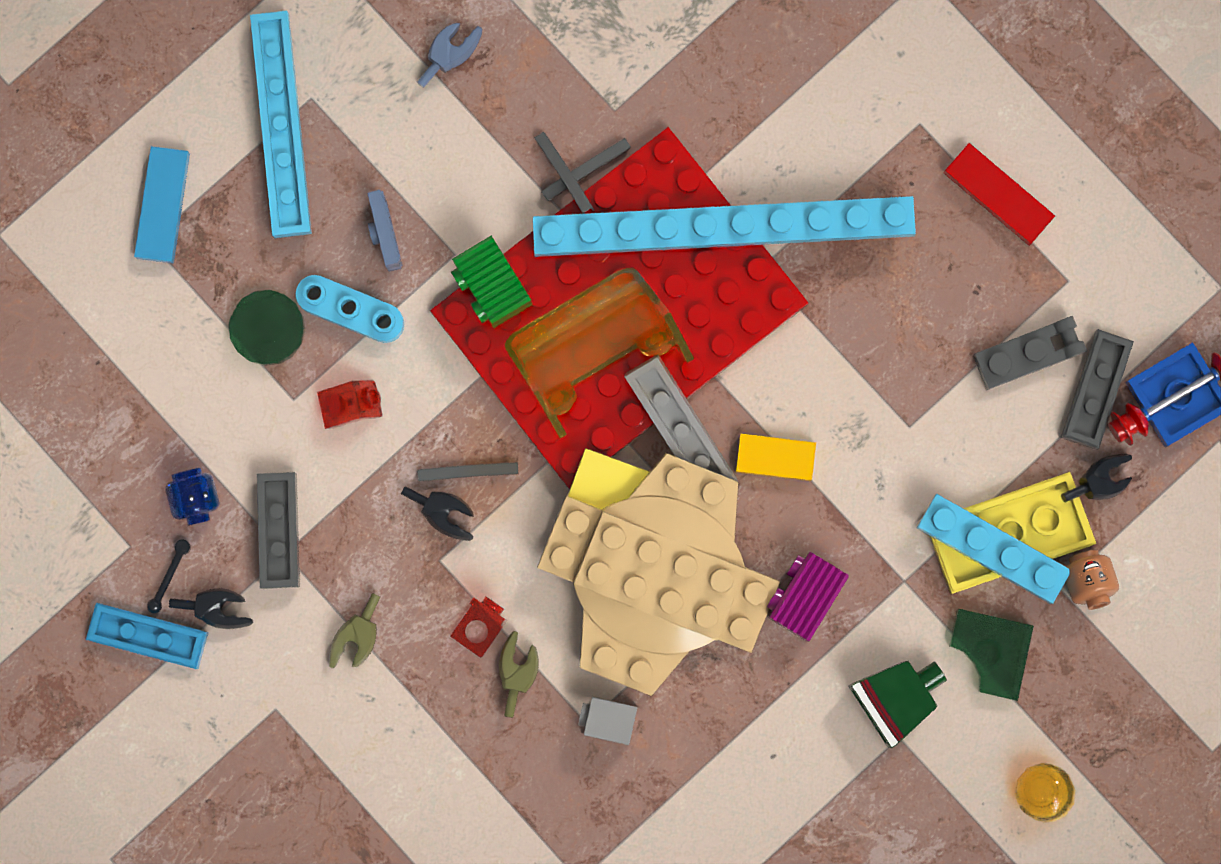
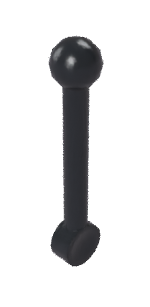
M184 539L176 542V554L154 599L149 600L147 604L148 611L153 614L161 611V600L183 555L188 554L191 550L190 543Z

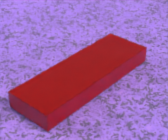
M970 143L967 144L943 172L1028 246L1033 243L1055 217L1051 211Z

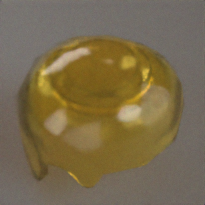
M1039 763L1027 767L1017 779L1015 796L1020 809L1027 816L1043 823H1051L1065 818L1074 807L1076 789L1071 777L1062 768L1053 764Z

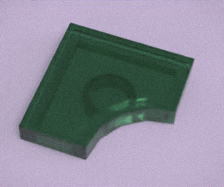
M957 609L949 647L963 652L974 664L979 677L978 692L1018 701L1034 626Z

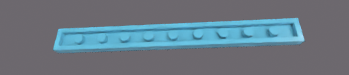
M913 196L533 217L535 257L914 237L916 234Z

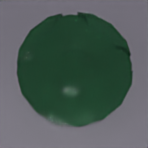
M272 290L255 291L242 298L236 305L228 324L230 340L236 351L251 363L262 366L278 365L293 357L301 347L305 335L304 317L297 304L286 295Z

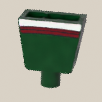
M903 661L858 680L848 687L886 746L893 748L938 707L929 692L946 682L947 679L935 661L917 673L909 661Z

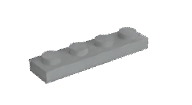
M658 354L625 373V378L676 457L738 482Z

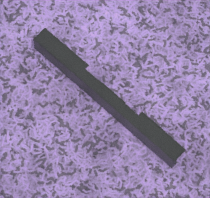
M542 132L534 137L566 185L581 212L584 214V212L591 208L594 211L586 195L546 134Z
M518 462L417 470L418 481L519 474Z

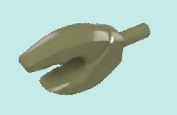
M372 593L362 616L353 615L337 631L329 654L330 668L336 667L340 656L345 652V645L350 641L355 642L358 646V652L355 655L352 667L361 665L371 654L376 642L377 627L370 619L379 602V595Z
M513 631L507 638L499 658V675L502 681V688L509 690L504 716L510 718L514 717L518 692L526 693L536 679L539 668L538 653L533 644L528 653V660L524 665H517L513 662V657L516 653L515 646L518 640V632Z

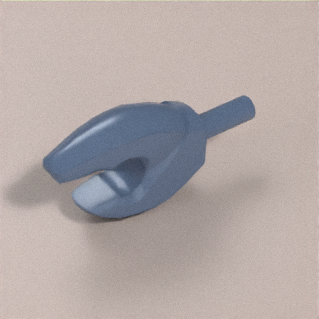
M460 23L451 24L441 30L429 49L428 59L432 64L417 83L424 88L439 69L446 73L464 63L476 49L482 35V28L477 26L460 46H454L450 43L451 39L458 32Z

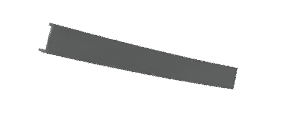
M626 138L572 170L571 173L578 182L627 152L631 146ZM560 178L542 190L541 193L549 201L567 190V187Z

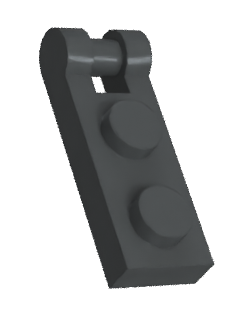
M1067 317L975 353L973 357L986 390L1087 352L1084 342L1078 340L1074 330L1077 327L1074 317ZM1060 334L1065 347L1055 351L1050 338Z

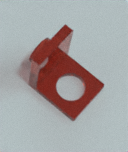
M486 596L482 602L474 597L469 603L471 607L451 634V638L480 658L484 656L508 621L500 616L504 608ZM475 620L484 622L488 628L486 639L480 643L471 642L465 633L467 625Z

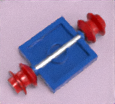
M1191 343L1126 381L1127 387L1141 409L1127 403L1125 404V414L1119 416L1115 412L1110 413L1112 421L1108 423V426L1115 439L1119 443L1125 441L1131 446L1133 445L1132 436L1139 433L1144 437L1148 436L1149 422L1163 446L1167 447L1220 416L1221 387L1217 381H1221V356L1213 352L1211 354V368H1209L1194 343Z

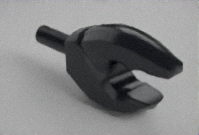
M1116 454L1096 461L1080 478V486L1061 494L1063 502L1066 503L1083 494L1091 500H1105L1119 495L1128 487L1132 477L1115 482L1110 478L1109 473L1111 469L1118 468L1121 464L1132 460V455Z
M406 486L403 488L401 495L424 506L421 513L438 532L454 539L473 540L471 533L460 529L458 525H453L448 521L449 514L456 510L469 517H474L472 509L461 498L446 492H431L427 498Z
M214 588L205 590L196 595V601L172 598L169 600V608L194 610V616L197 619L215 628L238 629L250 626L254 622L251 618L224 615L222 607L225 603L246 602L243 596L229 589Z

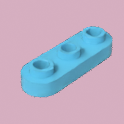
M319 275L307 276L297 286L296 299L298 304L304 311L381 343L395 341L404 330V318L401 312L395 306ZM315 287L321 289V296L318 299L311 300L308 298L310 289ZM354 302L356 310L352 314H345L343 312L345 303ZM382 316H388L391 318L390 326L384 329L379 328L377 324L378 319Z

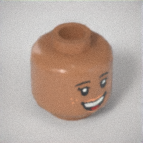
M1098 550L1085 551L1070 557V564L1066 566L1070 572L1066 584L1072 601L1076 604H1087L1089 610L1109 605L1111 603L1109 597L1119 590V583L1110 557L1099 555Z

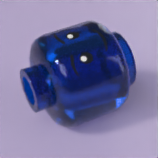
M201 467L172 474V481L166 484L165 487L172 517L177 520L186 519L188 526L210 521L209 513L217 510L220 505L213 476L209 473H202Z

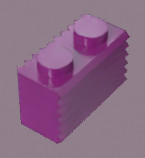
M809 552L805 558L800 555L796 557L787 572V575L792 577L785 591L778 587L767 605L772 610L768 617L770 620L806 642L811 640L849 578L848 574L812 552Z

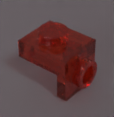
M374 380L350 381L317 392L325 429H334L363 419H376L383 415L380 405L381 396Z

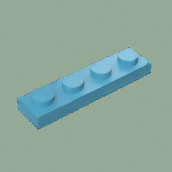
M935 494L917 526V529L1049 604L1054 603L1070 574L1069 568L938 494Z

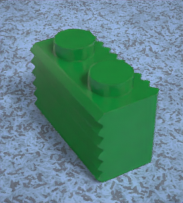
M492 235L452 259L456 269L452 270L451 274L462 291L469 288L476 301L470 305L481 323L489 320L492 327L495 328L532 305L529 295Z

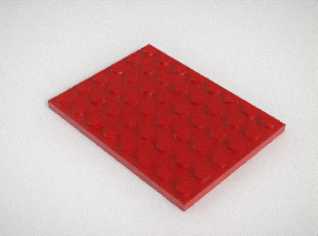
M669 127L584 191L594 209L593 211L591 208L584 212V214L731 206ZM572 200L554 215L583 213L575 200ZM532 231L503 254L532 301L530 307L493 328L489 320L481 323L470 304L476 301L470 289L467 288L462 291L458 288L432 308L430 312L570 490L585 448L613 457L654 425V422L626 380L625 373L658 354L682 393L688 399L806 307L809 302L763 245L535 257L534 234Z

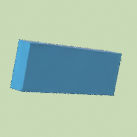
M153 146L150 148L134 255L136 259L174 264L190 158L188 151Z
M96 603L86 640L199 669L209 632Z

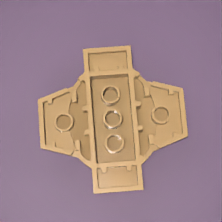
M668 453L662 456L628 499L617 503L614 502L603 509H599L566 495L537 565V568L569 580L574 584L577 596L584 608L580 668L650 696L654 694L689 651L705 646L714 640H720L752 653L769 611L767 605L780 584V581L745 567L740 551L734 542L738 482Z

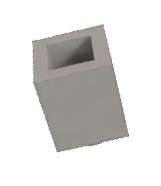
M592 697L591 704L583 703L578 726L585 727V736L629 745L637 707Z

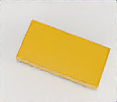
M740 434L736 472L812 481L816 442Z

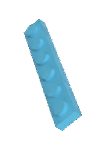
M288 11L250 15L272 236L274 238L312 234Z

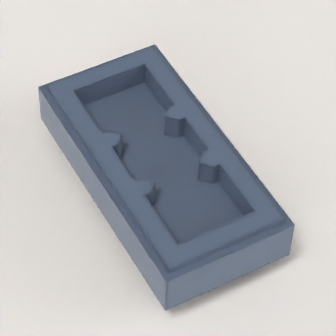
M381 190L368 192L374 222L368 223L373 245L380 244L384 263L389 272L402 269L401 266L403 265L386 197Z

